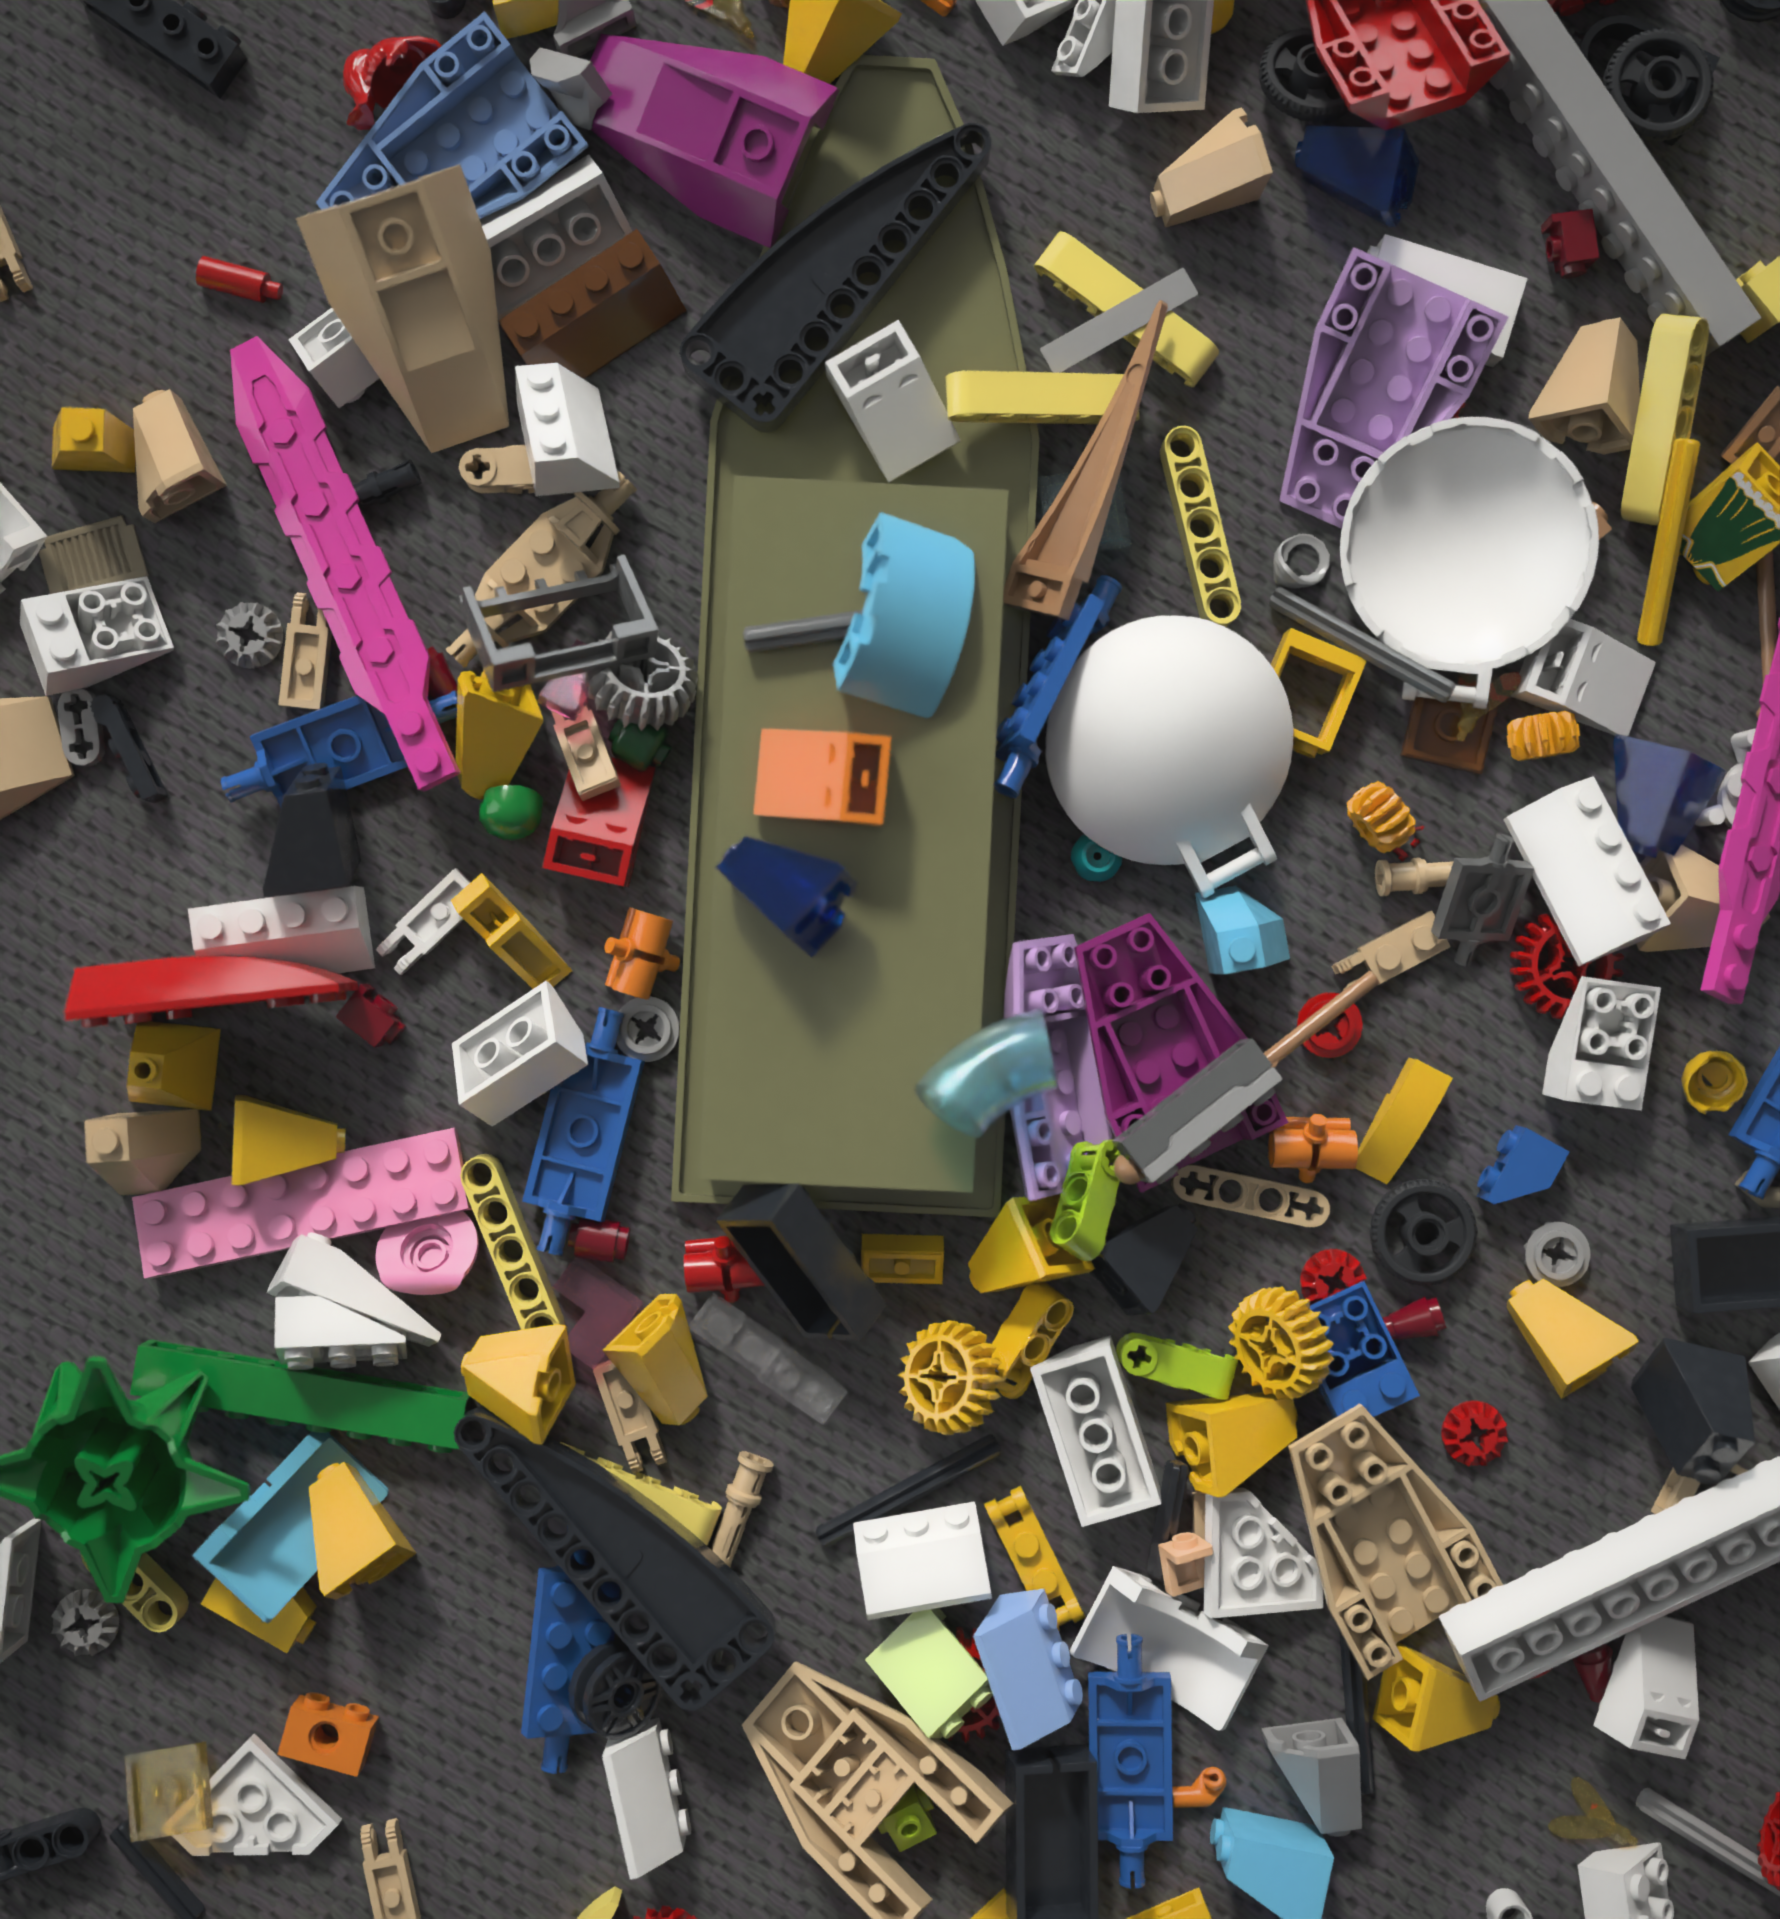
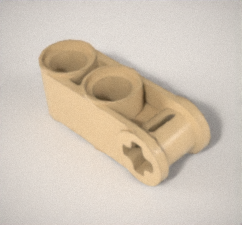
M512 445L504 448H476L467 451L460 460L459 470L461 476L470 489L477 493L507 492L522 494V489H528L529 493H535L525 445ZM484 463L490 471H484L482 479H477L472 471H477L478 464Z

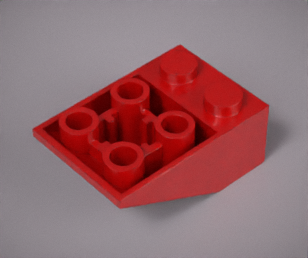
M611 758L621 786L582 801L577 792L569 770L551 826L542 868L629 888L656 768L650 767L645 772H639L623 761Z

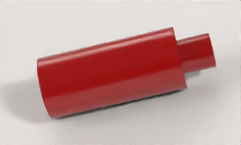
M202 256L198 262L196 269V283L198 286L264 303L266 297L280 300L282 297L283 284L271 281L269 273L207 256Z

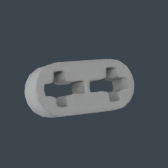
M82 688L61 694L58 700V716L62 749L65 757L76 765L89 767L97 764L102 759L105 753L103 725L95 721L93 717L94 712H91L90 701H93L96 696ZM77 696H79L80 700L88 702V709H84L81 712L82 724L79 723L78 714L70 711V705L76 703ZM80 730H83L85 741L93 743V750L87 751V758L85 759L83 754L75 752V746L80 745L82 742Z

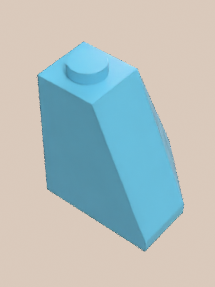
M1237 886L1215 889V893L1203 899L1199 892L1195 893L1209 973H1235L1267 967L1290 959L1283 918Z

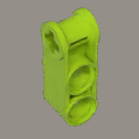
M1114 1139L1104 1140L1098 1145L1084 1141L1078 1142L1073 1146L1065 1181L1062 1185L1063 1193H1060L1055 1218L1050 1227L1051 1240L1082 1261H1090L1096 1258L1105 1245L1106 1232L1115 1206V1197L1120 1182L1114 1173V1162L1121 1153L1112 1143Z
M1131 1332L1119 1339L1116 1353L1120 1363L1129 1373L1155 1380L1174 1388L1190 1389L1209 1397L1228 1400L1238 1359H1234V1356L1225 1354V1357L1211 1354L1210 1349L1202 1350L1187 1343H1182V1346L1175 1344L1176 1340L1160 1339L1141 1333ZM1140 1345L1146 1354L1144 1357H1137L1134 1363L1128 1353L1129 1351H1137Z

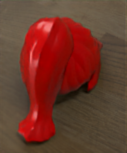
M422 36L391 37L379 41L371 49L363 48L353 51L347 57L344 64L343 85L345 91L354 99L356 107L348 115L346 125L353 126L357 130H371L375 124L373 114L375 103L386 110L419 64L442 45L435 39Z

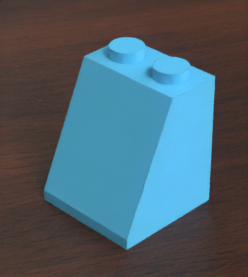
M1223 1807L1220 1819H1214L1212 1822L1210 1843L1215 1845L1217 1861L1221 1862L1226 1878L1282 1919H1321L1334 1856L1317 1826Z

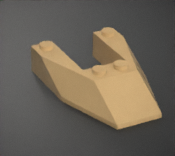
M797 1661L791 1665L742 1724L802 1847L872 1919H917L933 1900L871 1837L873 1832L915 1783L975 1843H978L987 1836L1014 1804L981 1771L938 1738H928L913 1718Z

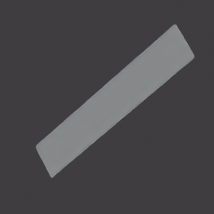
M1181 268L1040 348V351L1052 372L1061 373L1147 324L1156 304L1160 300L1168 304V312L1197 296L1198 292L1185 269Z

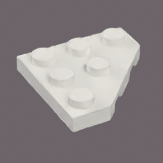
M1235 1488L1229 1494L1220 1498L1208 1494L1205 1495V1541L1210 1543L1213 1548V1555L1204 1558L1205 1615L1209 1618H1222L1323 1608L1324 1590L1316 1559L1261 1505V1502L1249 1490Z
M254 1733L167 1821L163 1828L192 1856H209L212 1852H234V1855H268L269 1852H292V1855H309L339 1825L342 1818Z

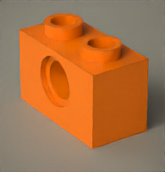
M310 1692L306 1696L299 1695L290 1707L277 1755L358 1777L366 1764L379 1716L369 1714V1708L361 1704L350 1703L343 1707L330 1703V1698L321 1693ZM322 1725H332L338 1731L339 1736L330 1737L326 1735Z

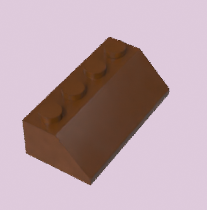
M636 229L498 320L526 365L558 363L582 379H586L687 312L660 262L638 229Z

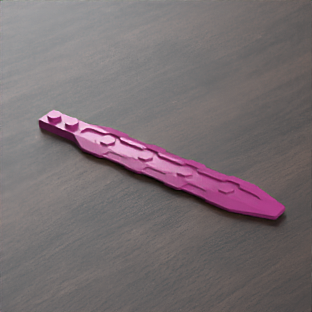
M256 336L230 350L236 426L253 464L259 466L276 505L275 514L285 536L290 537L308 577L306 584L317 609L322 610L340 649V661L355 694L386 715L418 789L425 792L461 774L428 701L430 656L415 622L408 618L390 578L392 574L390 566L381 547L376 546L358 506L359 497L349 475L343 473L326 435L327 426L310 388Z
M1780 618L1778 622L1779 635L1769 675H1765L1759 700L1761 709L1751 751L1746 753L1740 778L1742 788L1732 829L1727 831L1718 868L1719 915L1700 989L1727 1004H1742L1761 924L1777 901L1780 892Z

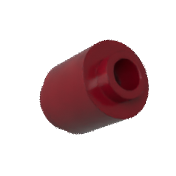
M581 1217L579 1224H571L568 1247L575 1248V1257L612 1263L615 1262V1259L625 1260L630 1239V1227H623L621 1222L605 1219L604 1222H599Z

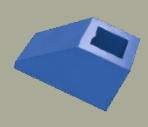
M1515 1125L1513 1131L1507 1130L1500 1138L1497 1145V1151L1500 1152V1155L1494 1166H1487L1481 1173L1477 1182V1187L1481 1190L1477 1197L1489 1203L1497 1204L1548 1189L1554 1182L1570 1151L1528 1128Z

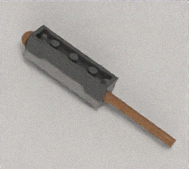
M1368 971L1264 1053L1253 1038L1240 1039L1112 1140V1143L1121 1153L1114 1162L1116 1177L1125 1184H1135L1139 1181L1153 1183L1155 1180L1160 1184L1173 1176L1179 1169L1176 1164L1187 1155L1192 1158L1203 1152L1211 1144L1208 1139L1220 1128L1223 1132L1231 1129L1243 1119L1241 1112L1253 1103L1255 1106H1258L1273 1096L1276 1092L1273 1086L1283 1079L1275 1069L1277 1064L1379 984L1375 974Z

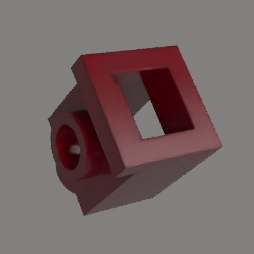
M1593 208L1551 214L1541 225L1542 234L1550 233L1545 245L1547 260L1554 262L1555 273H1560L1562 279L1576 278L1586 274V269L1599 259Z
M360 984L359 990L352 994L335 1017L374 1048L383 1046L385 1042L392 1045L406 1028V1025L401 1022L402 1019L394 1014L398 1008L380 994L373 998L371 993L375 988L370 984Z

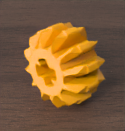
M1569 711L1550 712L1512 720L1507 725L1508 735L1506 738L1508 748L1511 750L1512 758L1518 761L1574 752L1580 747L1578 737L1580 736L1579 724H1576L1575 714Z
M1377 781L1365 788L1362 787L1347 802L1348 817L1353 821V827L1359 831L1360 836L1364 837L1371 847L1376 848L1382 853L1391 852L1396 847H1401L1415 833V819L1409 813L1410 808L1403 803L1402 797H1398L1393 789L1388 786L1386 787L1384 783Z

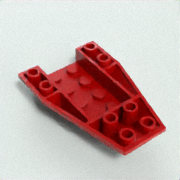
M1305 0L1316 53L1349 111L1384 130L1463 106L1510 59L1511 53L1478 0Z
M236 956L163 958L75 968L64 1014L65 1021L81 1020L82 1028L109 1025V1016H125V1024L150 1022L153 1020L152 1013L166 1012V1019L192 1017V1009L266 1000L268 1008L305 1004L304 996H310V1003L347 1000V991L359 989L357 981L340 974L284 960Z

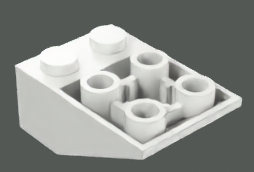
M899 320L825 362L827 379L888 483L961 442L952 421L948 420L947 411L917 350Z
M147 576L21 600L20 626L46 696L90 687L174 650Z
M1570 619L1548 643L1525 657L1519 673V684L1517 687H1514L1516 690L1512 693L1511 697L1551 712H1572L1575 714L1577 722L1627 739L1656 662L1596 628Z
M1581 976L1548 1054L1542 1094L1565 1101L1641 1111L1661 988Z
M321 1296L276 1297L275 1350L280 1364H288V1369L307 1370L313 1368V1363L331 1362L332 1368H351L356 1366V1361L373 1360L374 1366L385 1367L398 1365V1359H407L406 1336Z
M1662 1616L1626 1633L1619 1655L1614 1662L1613 1671L1604 1697L1599 1704V1711L1593 1726L1630 1749L1686 1759L1699 1722L1694 1624Z

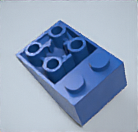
M1365 1281L1310 1305L1312 1312H1321L1318 1318L1322 1326L1329 1327L1325 1332V1337L1334 1343L1328 1350L1334 1358L1328 1366L1330 1374L1319 1385V1389L1333 1419L1358 1404H1361L1375 1417L1420 1396Z

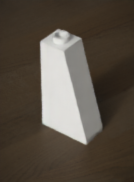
M1387 234L1384 235L1377 247H1369L1367 253L1508 316L1509 318L1485 365L1494 367L1504 357L1527 278Z

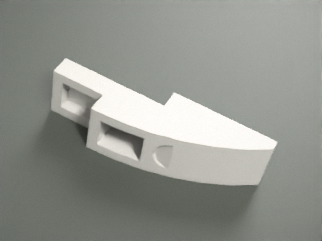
M1116 0L1078 1L1065 38L1058 48L1057 57L1051 70L1056 75L1083 77L1112 53Z

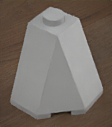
M1336 1718L1261 1728L1262 1737L1268 1749L1320 1833L1339 1837L1348 1835L1351 1830L1362 1829L1360 1751L1357 1741L1344 1720Z

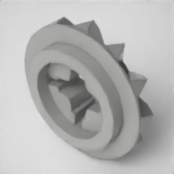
M240 602L239 605L232 609L225 610V615L221 622L216 624L218 629L216 643L224 657L239 667L249 669L262 667L270 663L282 647L283 628L280 620L274 612L259 603ZM253 623V631L265 639L264 641L258 639L257 641L250 640L247 646H243L244 639L233 632V630L248 629L249 625Z
M650 996L649 1000L637 997L627 1002L619 1010V1012L624 1013V1017H622L616 1043L627 1056L651 1062L663 1058L674 1048L680 1034L678 1016L667 1002ZM657 1014L659 1017L656 1019L657 1023L654 1025V1029L658 1032L657 1035L662 1038L661 1041L647 1036L637 1044L635 1041L638 1038L640 1028L632 1018L635 1017L637 1020L641 1019L647 1022Z
M1546 1222L1545 1225L1532 1230L1531 1237L1523 1245L1525 1249L1524 1263L1532 1277L1538 1281L1545 1279L1556 1287H1565L1578 1281L1584 1275L1590 1263V1246L1586 1237L1578 1228L1565 1222ZM1560 1242V1249L1572 1256V1259H1558L1556 1265H1551L1552 1258L1543 1253L1542 1249H1553Z
M81 1589L68 1594L60 1601L51 1616L54 1626L51 1634L57 1636L60 1641V1648H67L74 1652L75 1656L82 1654L93 1656L104 1650L112 1643L119 1628V1615L114 1603H106L101 1592L92 1589ZM80 1614L83 1615L85 1620L92 1619L93 1621L99 1619L88 1629V1634L85 1633L83 1628H70L71 1625L80 1619Z

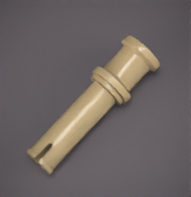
M1412 858L1410 862L1388 863L1387 860H1378L1375 866L1377 892L1379 896H1388L1390 892L1410 890L1414 894H1423V892L1427 891L1428 887L1446 886L1453 862L1427 863L1421 858Z
M742 1451L738 1455L737 1460L740 1464L733 1483L728 1484L725 1492L728 1502L711 1550L729 1567H731L733 1557L740 1543L748 1516L752 1508H756L762 1499L759 1492L766 1473L771 1472L774 1466L769 1459L747 1451Z

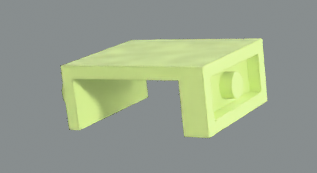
M939 1608L913 1612L865 1660L928 1738L941 1739L944 1737L948 1739L963 1726L964 1721L962 1717L972 1707L974 1709L982 1707L993 1696L986 1672H984L943 1623L946 1615Z

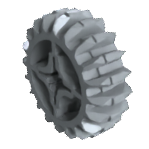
M610 631L608 637H606L605 640H610V639H611V636H612V632H611V631ZM658 632L656 657L585 672L584 680L585 685L588 686V698L595 700L596 710H608L609 720L617 717L622 719L624 728L629 723L637 724L640 731L647 724H650L657 731L663 725V722L672 726L678 717H684L696 695L695 688L698 678L697 672L694 671V659L686 657V647H674L673 637L663 640Z

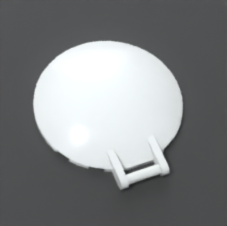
M1488 417L1453 418L1433 423L1403 437L1380 455L1358 483L1344 516L1340 540L1341 569L1349 598L1356 612L1370 631L1385 645L1428 669L1477 674L1475 687L1456 685L1449 701L1473 703V708L1486 709L1493 668L1515 662L1532 654L1548 643L1571 619L1588 592L1598 557L1599 534L1595 507L1592 504L1582 476L1568 457L1550 442L1540 437V434L1506 420ZM1404 682L1402 699L1413 701L1415 697L1435 699Z
M1155 616L1127 623L1107 633L1088 647L1076 659L1046 721L1045 759L1048 775L1059 803L1073 823L1089 839L1120 857L1145 864H1185L1203 899L1214 894L1215 888L1262 863L1267 866L1276 861L1277 856L1260 822L1272 808L1287 778L1293 750V722L1290 705L1283 685L1266 658L1250 642L1232 630L1208 620L1186 616ZM1250 837L1255 849L1208 874L1205 873L1201 865L1203 861Z

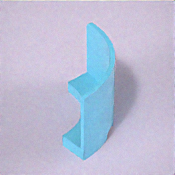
M880 512L861 545L863 564L860 591L867 593L862 615L854 613L844 643L833 663L837 689L853 696L929 718L934 714L948 687L964 643L973 600L974 554L971 549L956 538Z
M312 1431L266 1479L271 1484V1487L264 1482L252 1496L250 1495L249 1501L243 1502L192 1555L266 1623H269L318 1570L309 1496V1486L318 1480L317 1475L331 1464L346 1462L357 1469L380 1503L389 1493L388 1488L328 1432L319 1433Z

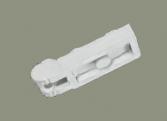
M455 868L437 884L395 925L397 928L377 947L376 951L383 957L394 951L398 943L405 936L415 945L412 950L398 960L397 965L394 967L399 975L405 973L423 955L430 953L464 920L457 913L451 902L458 893L471 883L459 869Z

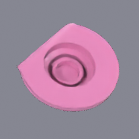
M463 1211L385 1228L376 1248V1265L382 1283L393 1291L417 1295L442 1294L457 1289L475 1263L479 1248L477 1230L469 1216Z

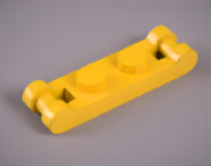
M1019 1486L1010 1491V1496L998 1502L994 1498L984 1503L1026 1591L1045 1589L1048 1601L1061 1595L1065 1605L1055 1609L1057 1613V1628L1060 1631L1059 1626L1071 1620L1077 1623L1086 1617L1022 1487ZM1019 1510L1023 1519L1008 1525L1005 1516Z

